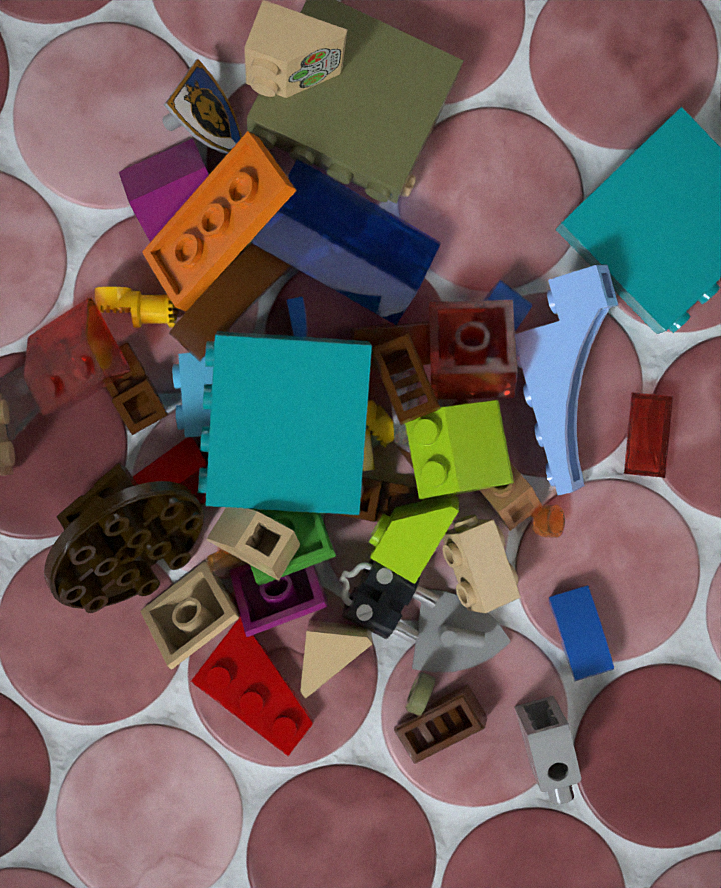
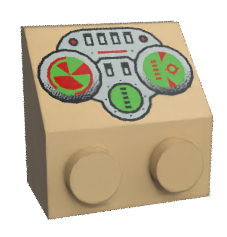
M262 0L245 45L246 84L251 85L252 89L261 95L273 97L276 94L287 98L340 75L343 68L348 30Z

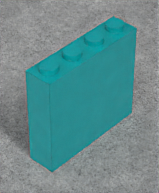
M682 107L555 229L590 266L608 265L614 291L656 334L663 333L668 329L672 333L676 332L690 319L691 315L687 312L690 307L697 301L703 305L721 288L716 283L721 278V147Z
M217 331L215 341H207L205 367H213L212 384H204L203 409L211 410L210 426H202L201 451L208 452V468H200L198 493H206V506L359 515L372 351L371 343L369 341Z

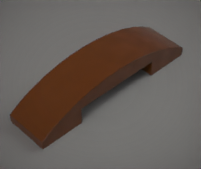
M281 219L249 246L206 289L170 330L169 334L201 362L205 358L207 341H215L217 331L229 332L230 328L282 275L285 276L312 249V246L288 223Z

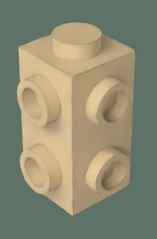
M476 514L455 520L453 522L454 528L448 530L442 538L445 544L442 550L447 564L454 570L458 582L456 592L461 603L467 607L468 611L488 613L521 598L517 588L519 582L518 575L514 567L508 562L504 550L505 538L499 526L495 524L494 519H478Z

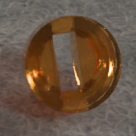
M542 505L535 508L531 513L530 517L534 518V525L530 526L536 535L545 538H558L562 535L565 528V514L559 505Z

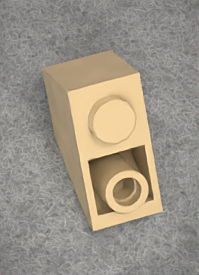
M226 507L207 537L208 542L278 581L300 546L293 530L258 511L247 508Z

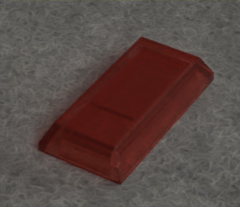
M631 393L624 474L665 478L673 396Z

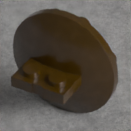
M118 463L100 478L86 494L79 496L56 516L64 531L55 541L47 556L44 566L45 582L57 601L68 607L85 609L87 613L97 612L103 607L117 604L136 595H150L160 586V581L151 569V566L164 559L171 570H178L190 561V551L196 544L204 523L202 505L188 487L176 482L155 481L138 485L128 469Z

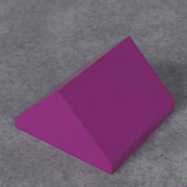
M193 138L118 172L128 202L150 242L209 176V172Z
M247 563L229 570L247 637L327 607L328 599L315 565L281 577L279 581L276 579L260 586L255 581L250 564Z

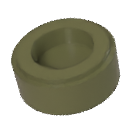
M423 672L418 673L406 701V711L418 716L422 715L431 696L435 677Z

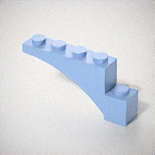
M594 265L549 279L551 290L547 292L548 303L552 312L558 314L559 321L513 335L515 341L512 347L513 357L517 366L523 369L526 384L523 387L524 396L527 404L534 409L537 420L534 427L535 436L539 445L545 449L548 463H546L547 479L551 486H555L557 495L571 493L585 486L578 454V398L583 371L592 343L609 309L618 305L608 265Z

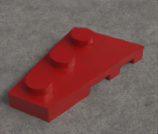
M240 616L190 682L285 755L289 756L311 728L314 720L287 680L283 678L274 665L270 655L264 646L260 644L256 636H246Z

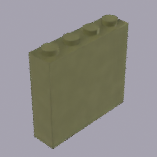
M306 0L300 13L348 30L341 73L287 98L276 94L273 97L258 94L247 116V131L258 136L266 148L276 146L288 152L289 156L301 165L311 166L314 164L326 170L327 174L339 183H354L364 188L366 194L377 201L387 202L389 200L397 204L455 85L464 60L340 1Z

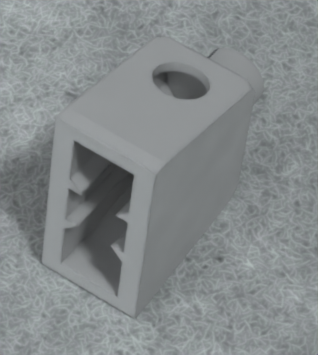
M554 696L514 706L529 763L540 791L548 792L552 804L559 805L570 802L574 799L572 785L579 783L582 778L569 723Z

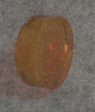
M223 549L207 556L206 559L211 574L242 562L241 559Z

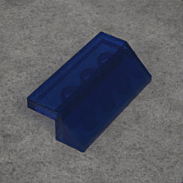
M297 159L287 176L297 191L258 232L251 243L397 325L418 292L441 242Z

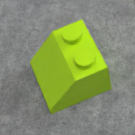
M498 400L441 407L440 410L405 423L419 499L442 498L514 483Z
M452 495L395 507L390 517L383 513L371 533L372 536L369 543L374 546L370 558L415 584L459 512V497Z

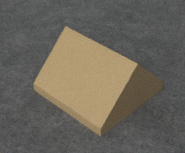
M205 561L140 611L167 666L171 670L241 616L237 601Z
M309 620L306 631L300 690L305 698L310 696L373 644L372 632L359 625Z

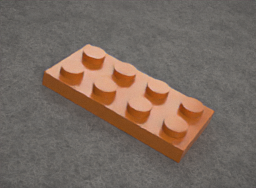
M249 131L245 133L142 251L175 308L187 311L297 191L261 139Z

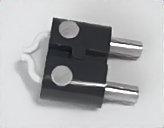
M370 559L368 563L358 564L351 572L344 570L339 578V581L343 583L341 595L345 603L342 617L384 639L394 634L414 644L417 641L416 638H418L419 632L400 622L402 617L401 611L405 605L408 606L412 598L431 608L436 606L434 601L438 602L439 600L437 594L419 585L420 576L414 584L373 559ZM364 569L360 576L361 581L359 585L354 587L348 598L350 586L347 578L356 576L360 570Z

